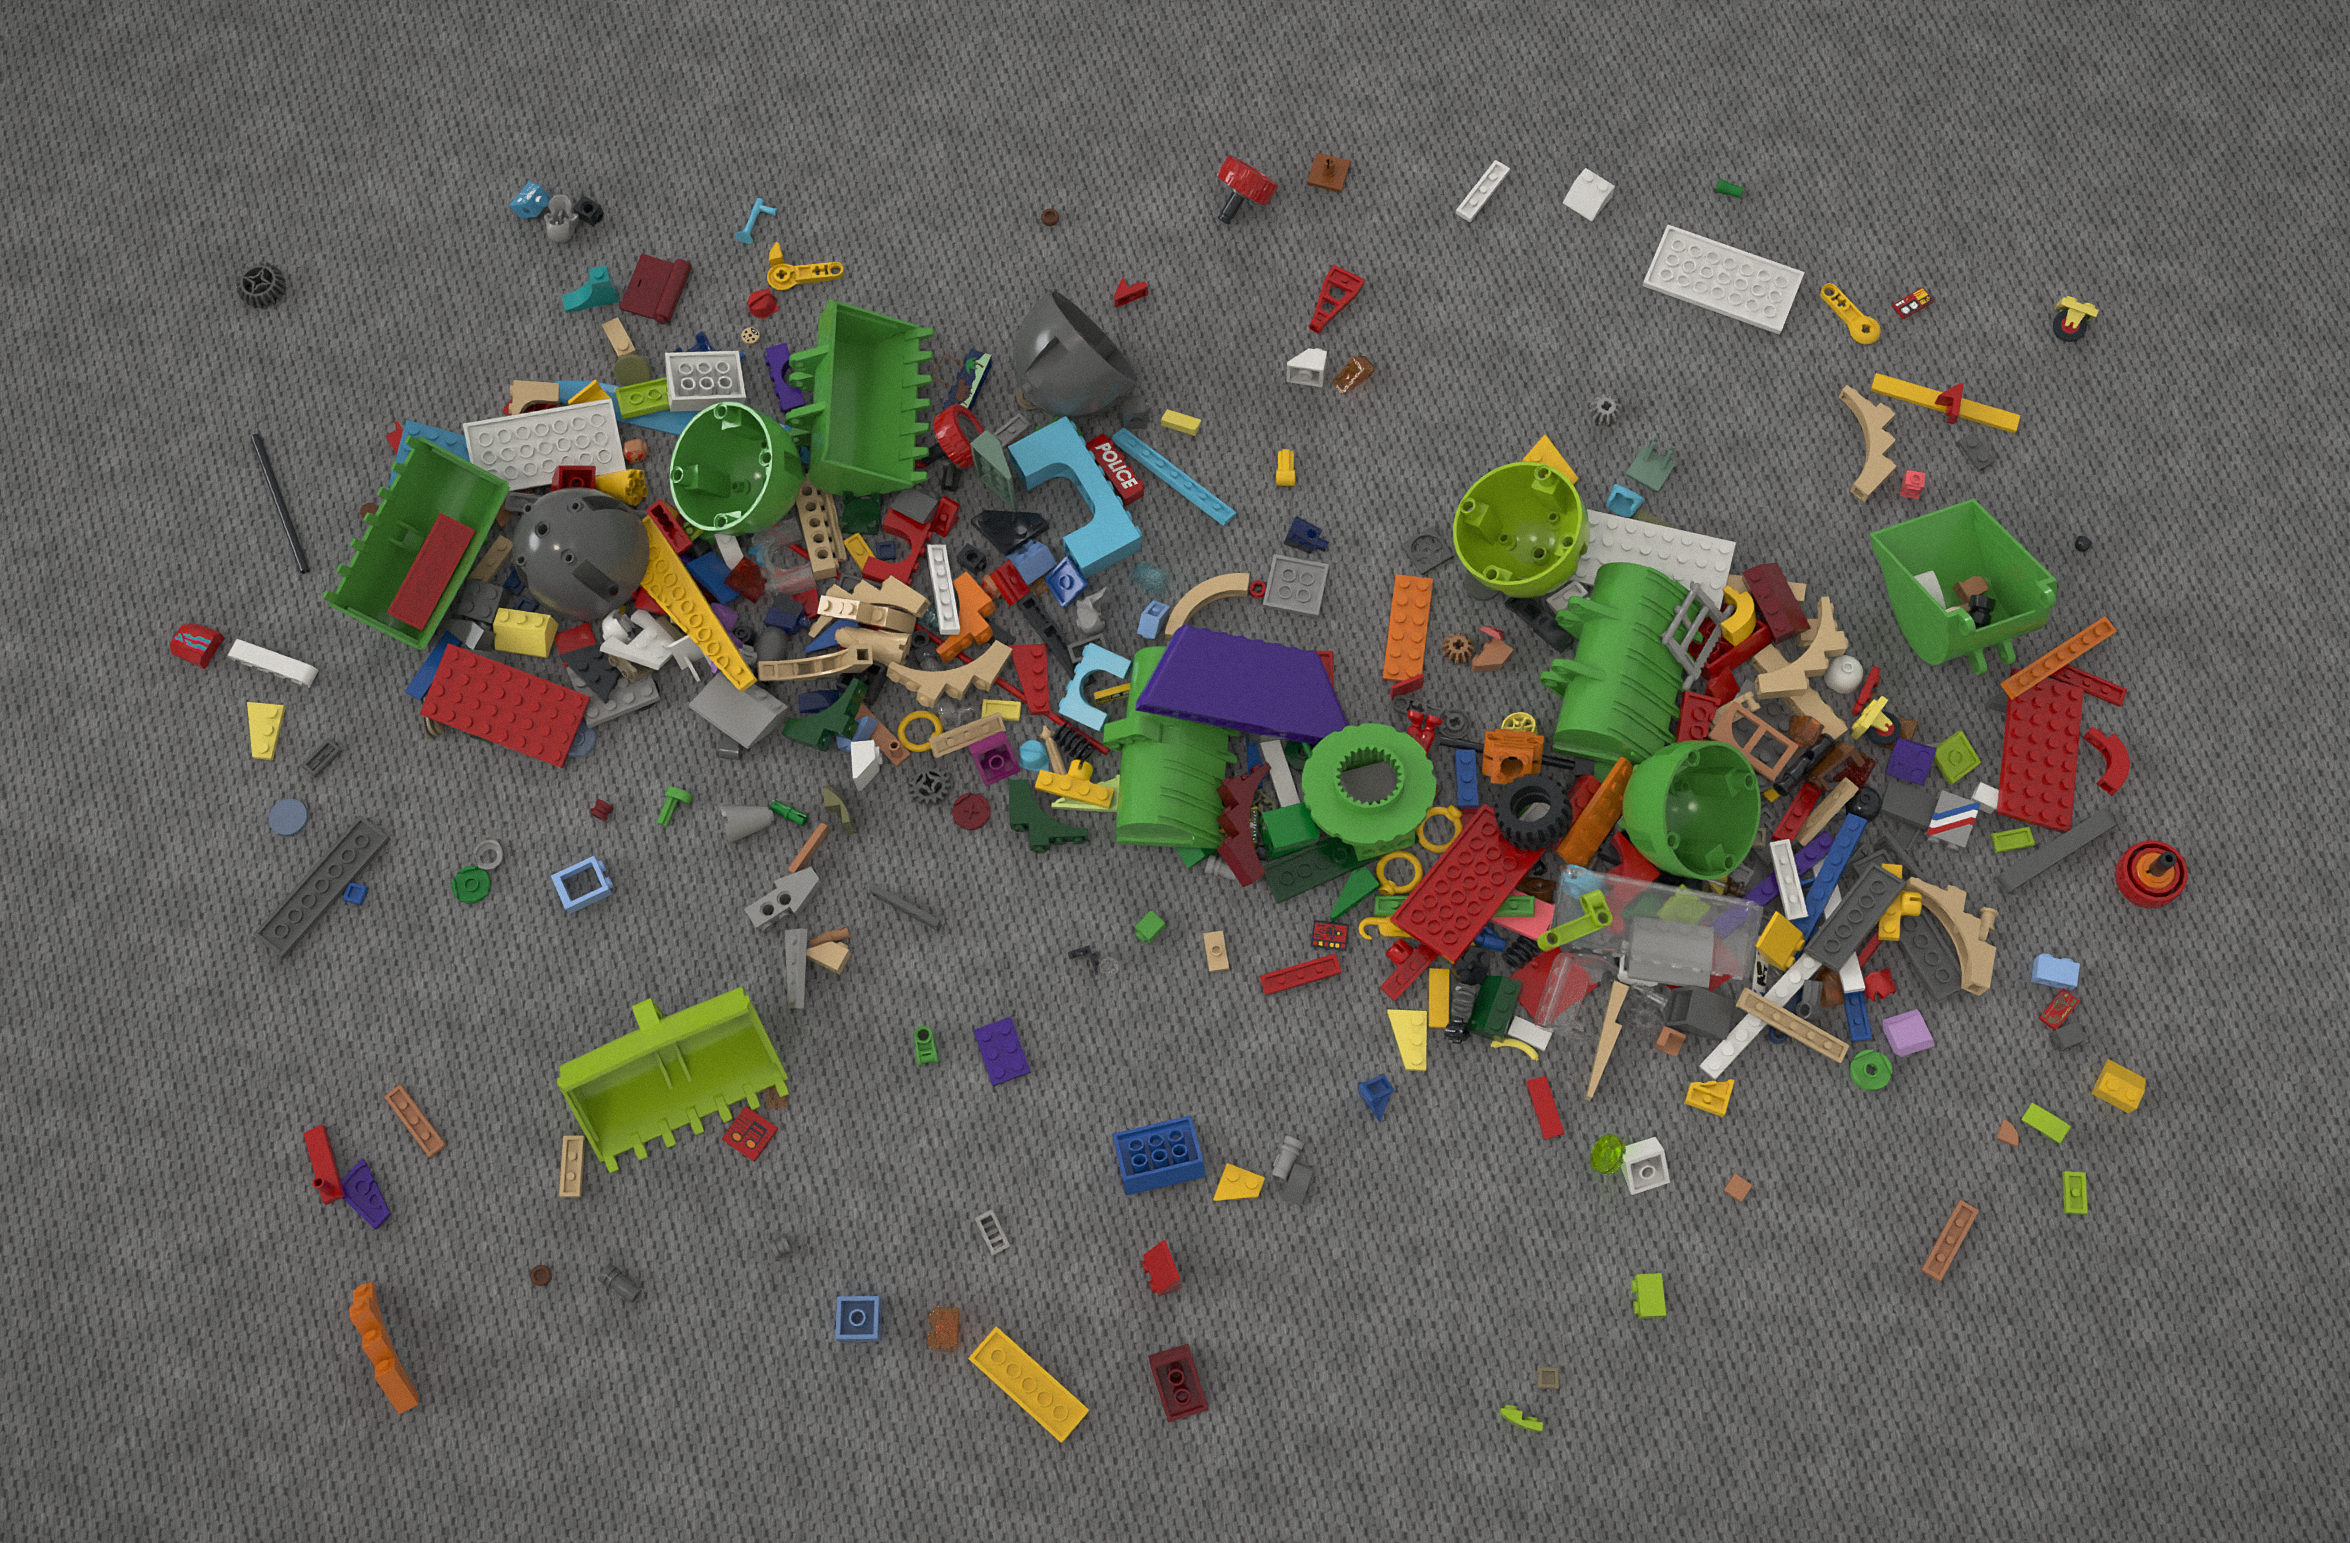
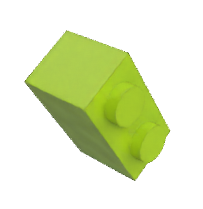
M1662 1273L1637 1274L1634 1280H1631L1632 1293H1636V1301H1633L1634 1314H1638V1319L1664 1318L1666 1316Z

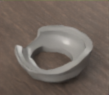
M490 839L481 841L473 851L478 867L486 870L498 867L504 856L503 848L499 843ZM486 850H495L497 853L495 862L483 864L480 856Z

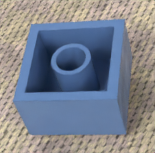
M879 1296L837 1297L836 1340L839 1342H881L882 1299Z

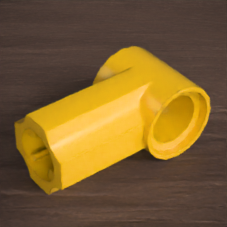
M1289 449L1278 451L1276 486H1295L1294 452Z

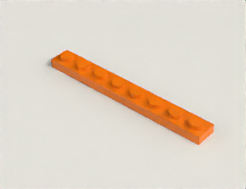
M2104 616L2000 685L2011 700H2013L2117 631L2107 617Z

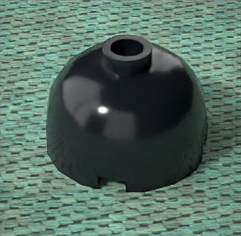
M1858 785L1859 790L1845 803L1846 817L1848 813L1866 819L1870 823L1878 817L1882 800L1875 789L1866 785Z

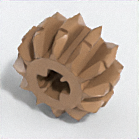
M1460 631L1457 633V636L1451 633L1449 638L1446 637L1444 639L1445 644H1442L1441 649L1444 650L1443 657H1448V662L1455 659L1456 665L1459 660L1464 664L1466 658L1471 659V653L1474 652V647L1471 646L1473 644L1472 639L1467 640V634L1462 637Z

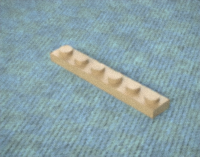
M1744 988L1736 1004L1738 1008L1837 1063H1842L1850 1046L1748 988Z

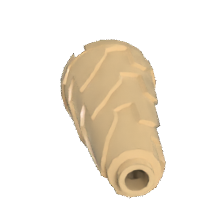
M847 626L837 629L835 633V640H837L840 646L849 648L852 645H872V659L886 666H889L892 661L901 666L906 664L907 660L905 658L906 655H909L911 634L885 630L876 631L865 628L857 629Z

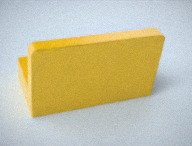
M594 380L568 400L567 403L570 406L611 398L601 388L597 380Z

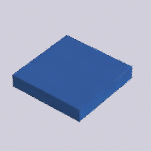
M1066 556L1044 579L1062 609L1069 607L1089 586V583L1071 556Z

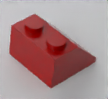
M558 465L552 477L551 492L572 487L595 489L596 466Z

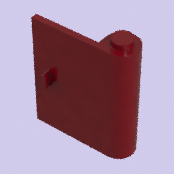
M641 254L619 309L653 319L659 324L670 323L692 265L682 259H676L674 263Z

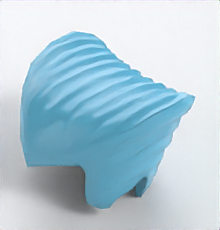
M1614 484L1607 501V506L1611 511L1620 516L1631 517L1645 503V499L1623 486Z

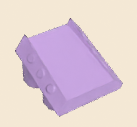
M1917 1009L1883 1020V1031L1893 1052L1898 1056L1906 1057L1911 1053L1934 1046L1933 1038L1921 1013Z

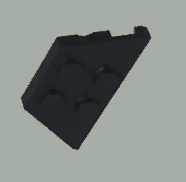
M596 643L561 654V660L605 704L608 703V696L611 690L615 689L617 680L621 677L622 673L617 667L610 664L608 660L609 654L600 651L601 644Z

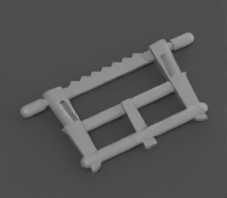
M1691 581L1690 592L1681 607L1676 605L1673 610L1676 616L1669 628L1660 635L1662 644L1667 646L1677 662L1681 663L1689 675L1682 685L1684 691H1688L1693 681L1699 678L1702 672L1700 668H1704V663L1707 662L1712 648L1715 647V642H1718V637H1721L1722 629L1720 623L1730 618L1734 611V606L1730 604L1722 613L1700 588V584L1694 583V581ZM1694 598H1696L1702 608L1692 624L1686 612ZM1708 614L1716 626L1696 662H1694L1685 651ZM1682 621L1688 633L1681 645H1679L1672 636Z

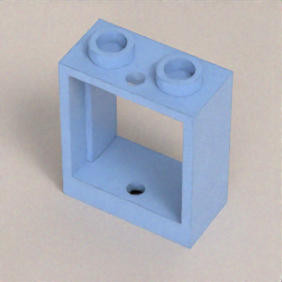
M595 856L551 875L563 906L569 914L613 894L610 889L613 888V884L610 878L605 877L603 873L606 871L602 860L598 861ZM594 867L602 887L572 901L564 880Z

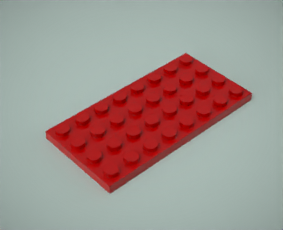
M448 643L420 715L563 768L591 697Z
M2017 668L2012 669L2010 677L2021 670ZM2045 678L2013 700L2008 696L1996 814L2061 833L2071 830L2084 689Z
M1484 804L1393 914L1390 922L1455 965L1547 849L1539 848L1538 851H1532L1531 849L1525 851L1521 850L1519 846L1518 848L1512 846L1510 842L1505 840L1494 816V809Z

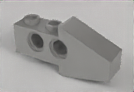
M812 867L775 880L774 883L777 889L744 909L759 933L761 931H769L773 924L779 920H786L791 912L796 917H799L822 885ZM786 898H790V899H791V901H790L789 904H787V905H783V904H782V902H783L784 899H786ZM768 909H774L773 914L765 915Z

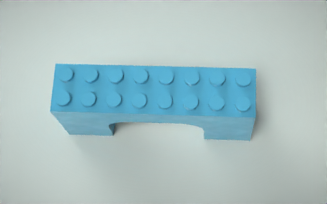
M1065 416L1008 446L1009 461L1027 491L1054 477L1067 478L1077 487L1094 518L1086 526L1063 537L1065 554L1072 557L1087 579L1141 550L1142 533L1139 527H1134L1131 522L1133 519L1129 511L1123 509L1121 498L1115 496L1111 482L1109 480L1106 481L1104 478L1105 473L1100 465L1097 466L1094 462V454L1091 450L1088 451L1086 449L1084 438L1081 435L1078 436L1076 425Z

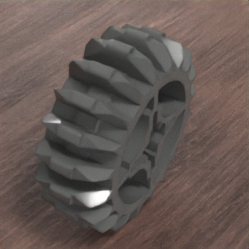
M260 261L258 265L253 263L252 267L247 266V270H241L242 275L237 276L239 281L235 282L237 286L236 291L241 300L254 308L258 306L262 309L263 304L269 308V302L275 304L274 299L281 300L279 294H285L283 289L286 288L284 283L286 281L283 273L274 264L271 265L268 262L264 264ZM270 276L273 277L272 283L269 280ZM249 286L252 287V288H251V289H252V292H251V293L248 291V290H249Z

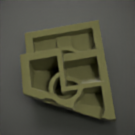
M831 783L826 784L823 788V796L827 813L836 812L838 817H842V823L847 834H854V823L846 802Z

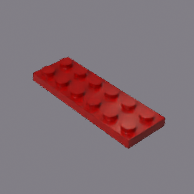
M440 512L387 614L422 631L475 530Z

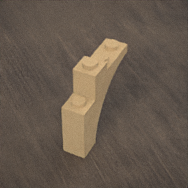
M821 595L817 614L845 619L911 635L913 634L916 616L891 608Z

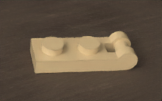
M1749 691L1716 709V715L1709 726L1710 731L1714 729L1734 701L1741 706V703L1746 701L1749 705L1747 710L1751 713L1760 709L1761 706L1753 698V692ZM1736 712L1732 723L1743 718V716Z

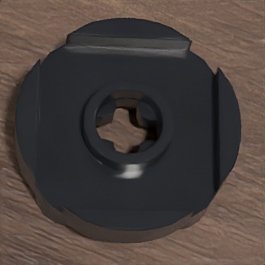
M1470 945L1456 964L1452 963V972L1455 974L1457 981L1470 986L1483 983L1489 970L1490 955L1482 948ZM1473 961V967L1471 969L1468 968V965L1472 964Z

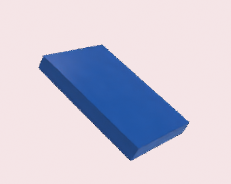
M712 551L686 565V569L724 606L746 595L751 589Z

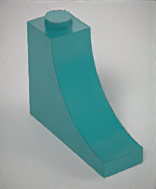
M607 265L589 269V279L581 288L562 295L566 313L619 302L617 288Z

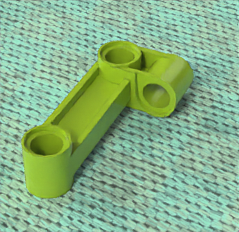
M1596 889L1581 895L1580 903L1585 916L1541 934L1537 939L1539 948L1543 951H1550L1610 925L1613 917L1603 893ZM1598 916L1602 918V923L1598 920ZM1547 936L1551 938L1552 944L1547 941Z

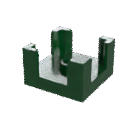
M843 491V518L839 517L838 524L841 533L878 536L883 503L880 493H871L872 499L854 498L851 491Z

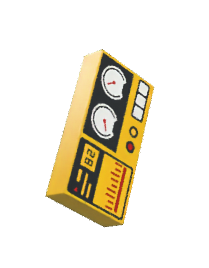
M1130 683L1094 692L1096 705L1128 697Z

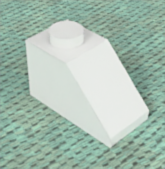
M714 534L726 565L733 572L747 568L748 566L736 537Z

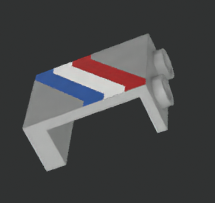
M1942 790L1937 795L1936 800L1938 802L1924 837H1927V841L1934 844H1939L1940 842L1947 844V848L1950 850H1962L1966 847L1980 803Z

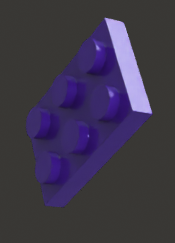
M1011 1017L973 1030L993 1086L1031 1073Z

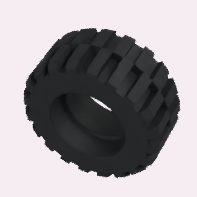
M1534 773L1532 776L1524 774V777H1516L1512 783L1508 782L1504 786V791L1500 790L1498 793V799L1495 800L1494 816L1503 837L1515 848L1519 846L1521 850L1528 851V849L1538 851L1539 848L1545 850L1549 848V845L1559 843V839L1567 835L1566 829L1569 830L1572 826L1573 808L1567 791L1557 779L1553 780L1552 776L1545 775L1543 777L1541 773ZM1545 803L1550 805L1546 815L1536 821L1525 822L1517 819L1520 811L1530 804Z

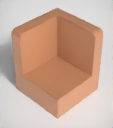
M1663 1026L1654 1048L1677 1057L1686 1035Z

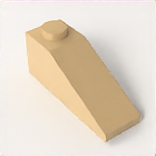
M618 317L602 324L618 358L626 354L638 355Z

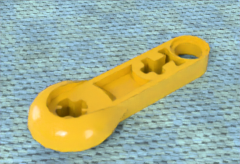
M839 262L798 266L777 264L770 268L767 280L772 288L778 291H785L797 284L840 279L844 275V269ZM838 268L841 271L838 274H832L831 270Z
M1827 283L1822 287L1820 292L1822 299L1848 325L1850 334L1855 341L1861 344H1872L1879 339L1881 328L1875 319L1863 315L1834 284ZM1827 289L1832 290L1834 295L1827 296L1824 291ZM1838 303H1840V304L1844 303L1845 305H1844V307H1843V306H1840V307H1839V306H1838ZM1863 328H1864V329L1868 328L1869 331H1868V333H1867V332L1863 333V332H1862V329H1863Z

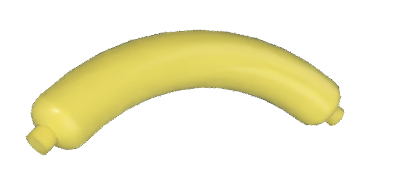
M1505 1038L1503 1043L1493 1040L1492 1044H1490L1494 1048L1502 1046L1516 1047L1527 1053L1532 1060H1539L1538 1053L1532 1047L1516 1039Z

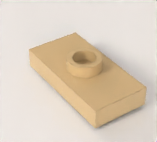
M1223 930L1203 933L1209 972L1229 970Z

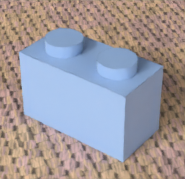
M2051 954L2038 955L2034 959L2031 982L2072 991L2077 987L2080 964L2068 958H2053Z

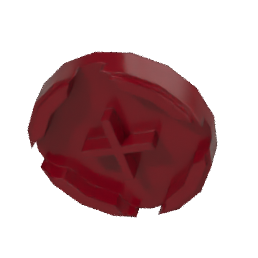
M966 793L954 802L952 816L959 827L966 830H977L988 822L990 805L982 795Z

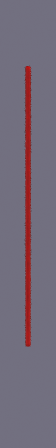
M772 527L764 530V532L810 561L807 550ZM836 570L837 576L834 578L839 580L842 573ZM915 622V631H925L929 635L930 641L939 647L945 642ZM962 652L956 655V658L965 664L974 661ZM998 676L995 681L997 685L1027 704L1022 691ZM1051 710L1050 714L1044 715L1060 726L1067 722ZM1068 722L1067 727L1072 726V724ZM1074 726L1073 733L1078 730L1080 731L1077 736L1078 738L1085 736L1084 742L1090 741V746H1095L1096 750L1105 756L1110 751L1109 748Z

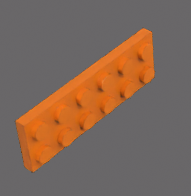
M1398 574L1395 576L1382 680L1402 682L1422 674L1433 579Z
M1619 758L1556 850L1568 865L1573 864L1585 868L1623 813L1622 803L1625 788L1633 774V765L1627 758Z

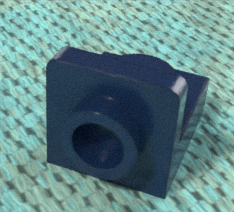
M510 565L511 574L502 588L519 597L525 586L519 579L515 566Z

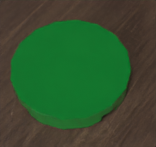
M467 866L459 870L456 877L452 880L454 896L466 904H475L482 901L491 889L489 874L478 866Z

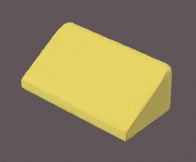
M1167 409L1161 419V426L1196 436L1202 420Z

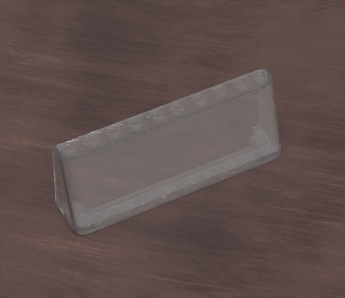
M1560 865L1549 930L1585 916L1580 903V896L1596 889L1603 893L1613 917L1610 925L1566 943L1570 944L1571 948L1583 950V947L1591 948V952L1599 954L1607 951L1611 952V955L1615 957L1628 955L1631 956L1630 959L1636 961H1643L1644 958L1651 960V963L1663 965V962L1670 963L1671 967L1683 969V966L1691 967V971L1703 973V970L1711 971V974L1715 976L1728 974L1736 980L1750 977L1755 945L1764 909L1760 903ZM1598 916V920L1602 923V918Z

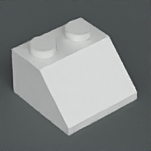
M1585 168L1574 181L1563 204L1593 221L1612 198L1615 186Z
M1319 348L1307 349L1288 361L1286 382L1322 387L1326 370L1327 351Z
M874 740L851 742L852 774L858 791L865 788L880 771V764H883L880 747L876 746Z
M1656 1137L1617 1149L1619 1164L1631 1195L1670 1183L1665 1152Z

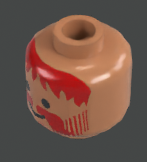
M638 438L624 443V449H622L623 457L630 464L645 462L647 456H650L647 442H643L642 439Z
M989 574L985 575L981 580V588L992 601L1002 600L1004 597Z

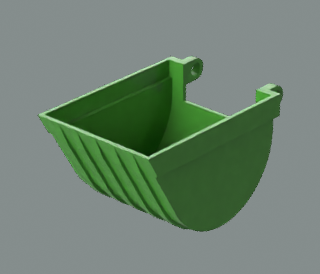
M1974 498L1869 533L1874 555L1880 560L1892 609L1900 629L1916 654L1929 664L1938 665L1962 656H1968L1974 673L1981 675L1987 672V664L1982 651L1991 646H1996L1999 657L2004 665L2013 664L2016 661V656L2011 640L2043 628L2048 620L2050 608L2056 605L2057 580ZM1934 571L1942 591L1946 609L1963 604L1953 590V586L1957 582H1964L1973 576H1981L1986 580L1987 587L1989 588L1983 596L1996 600L1994 611L1990 612L1992 616L1990 625L1985 627L1975 626L1972 617L1963 608L1946 612V609L1930 595L1914 576Z

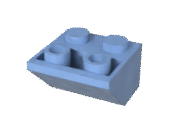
M1030 539L1028 543L1023 544L1022 547L1003 559L1005 562L1008 560L1012 562L1027 586L1057 565L1048 547L1035 539Z

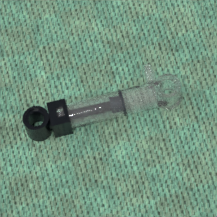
M922 630L915 631L911 635V645L921 671H942L933 645L930 644L929 635ZM920 640L925 641L922 645L916 644ZM943 692L935 705L945 732L962 726L960 716L973 711L971 705L956 709L953 698L946 692ZM951 722L957 723V725L954 727L948 726V724Z

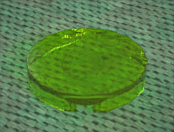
M1607 1134L1599 1138L1594 1144L1590 1156L1593 1169L1606 1175L1617 1171L1624 1161L1622 1159L1623 1154H1626L1624 1141L1613 1134Z

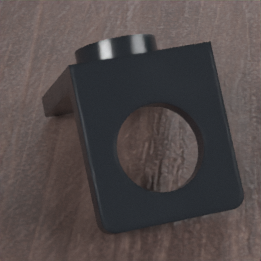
M1575 757V772L1572 771V775L1574 777L1588 774L1594 776L1595 760Z
M1089 945L1068 952L1069 960L1089 954L1094 973L1098 975L1096 965L1099 964L1096 953L1092 954Z

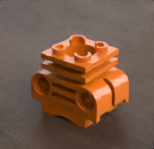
M1496 728L1495 732L1485 731L1482 773L1486 776H1491V783L1495 784L1512 783L1514 778H1522L1524 774L1532 776L1534 773H1541L1544 736L1534 735V732L1510 731ZM1517 757V760H1509L1507 758Z

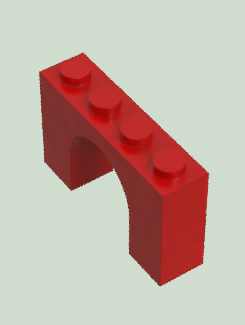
M889 508L883 522V532L904 539L910 545L911 553L904 561L899 563H888L868 556L862 570V578L883 584L886 579L893 576L908 587H911L913 582L912 574L913 572L917 573L920 565L918 560L926 552L927 547L925 543L930 541L933 535L931 523L922 524Z

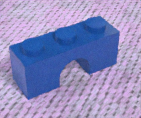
M1455 750L1454 770L1457 781V809H1477L1478 792L1475 750Z

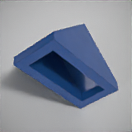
M1384 1074L1363 1082L1358 1087L1359 1094L1377 1120L1381 1122L1390 1094L1395 1091Z

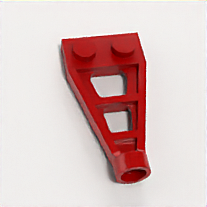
M1333 264L1324 279L1313 319L1308 325L1309 329L1320 334L1325 325L1356 298L1365 284V279ZM1332 286L1346 292L1339 300L1329 296ZM1324 302L1335 306L1330 313L1321 310Z

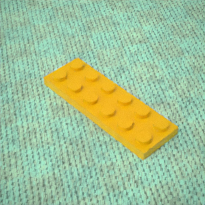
M997 1326L968 1358L1061 1443L1066 1440L1090 1411Z

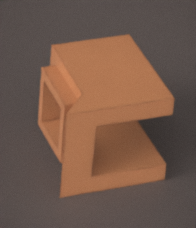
M1973 576L1964 582H1957L1953 586V590L1963 604L1969 603L1971 595L1983 596L1989 589L1986 580L1981 576Z

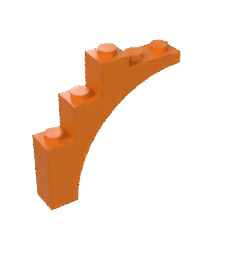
M371 1281L367 1284H362L353 1290V1305L349 1307L350 1320L362 1336V1349L374 1365L376 1381L398 1414H401L419 1405L418 1394L408 1378L387 1333L374 1283Z

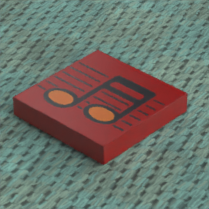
M745 1106L722 1137V1140L755 1162L778 1128Z

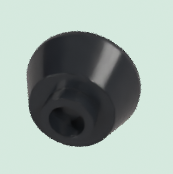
M738 626L732 633L744 645L753 647L756 642V633L750 627Z

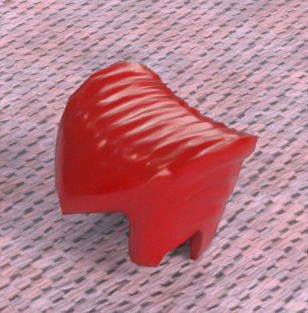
M1885 968L1880 972H1871L1864 980V996L1876 1002V994L1880 999H1885L1886 996L1891 993L1894 995L1897 991L1889 968Z

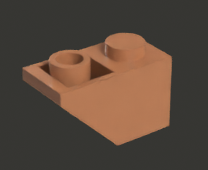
M1495 637L1492 641L1488 640L1482 648L1484 651L1480 655L1476 654L1472 659L1471 671L1476 673L1501 670L1512 657L1514 649Z

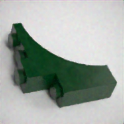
M853 678L844 694L826 710L806 718L788 717L781 735L792 742L823 752L827 751L834 735L852 741L859 725L854 719L859 712L869 687L859 679Z
M1028 779L1009 780L1010 827L1016 832H1024L1026 829H1029V846L1031 851L1045 853L1046 850H1050L1051 842L1054 845H1064L1065 842H1073V844L1079 845L1089 841L1088 828L1067 826L1045 814L1032 796Z

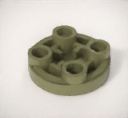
M626 354L619 356L616 361L614 375L620 384L629 386L649 381L651 368L645 356Z

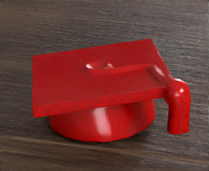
M1726 666L1720 674L1713 675L1706 687L1707 696L1721 700L1717 708L1733 701L1737 693L1740 692L1729 666Z

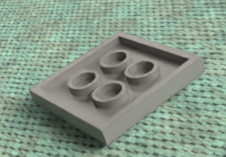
M1274 554L1263 608L1318 618L1329 564Z

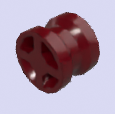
M597 799L595 807L591 808L589 813L597 819L606 822L608 819L607 815L612 813L614 808L603 800Z

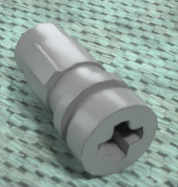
M1210 854L1205 873L1210 875L1213 873L1216 877L1220 875L1224 878L1238 881L1227 863L1222 860L1223 858L1219 857L1217 859V856Z
M1285 1136L1284 1145L1280 1148L1282 1151L1276 1157L1272 1172L1273 1176L1284 1181L1287 1180L1291 1173L1296 1157L1300 1155L1299 1150H1302L1304 1146L1303 1142L1289 1136Z

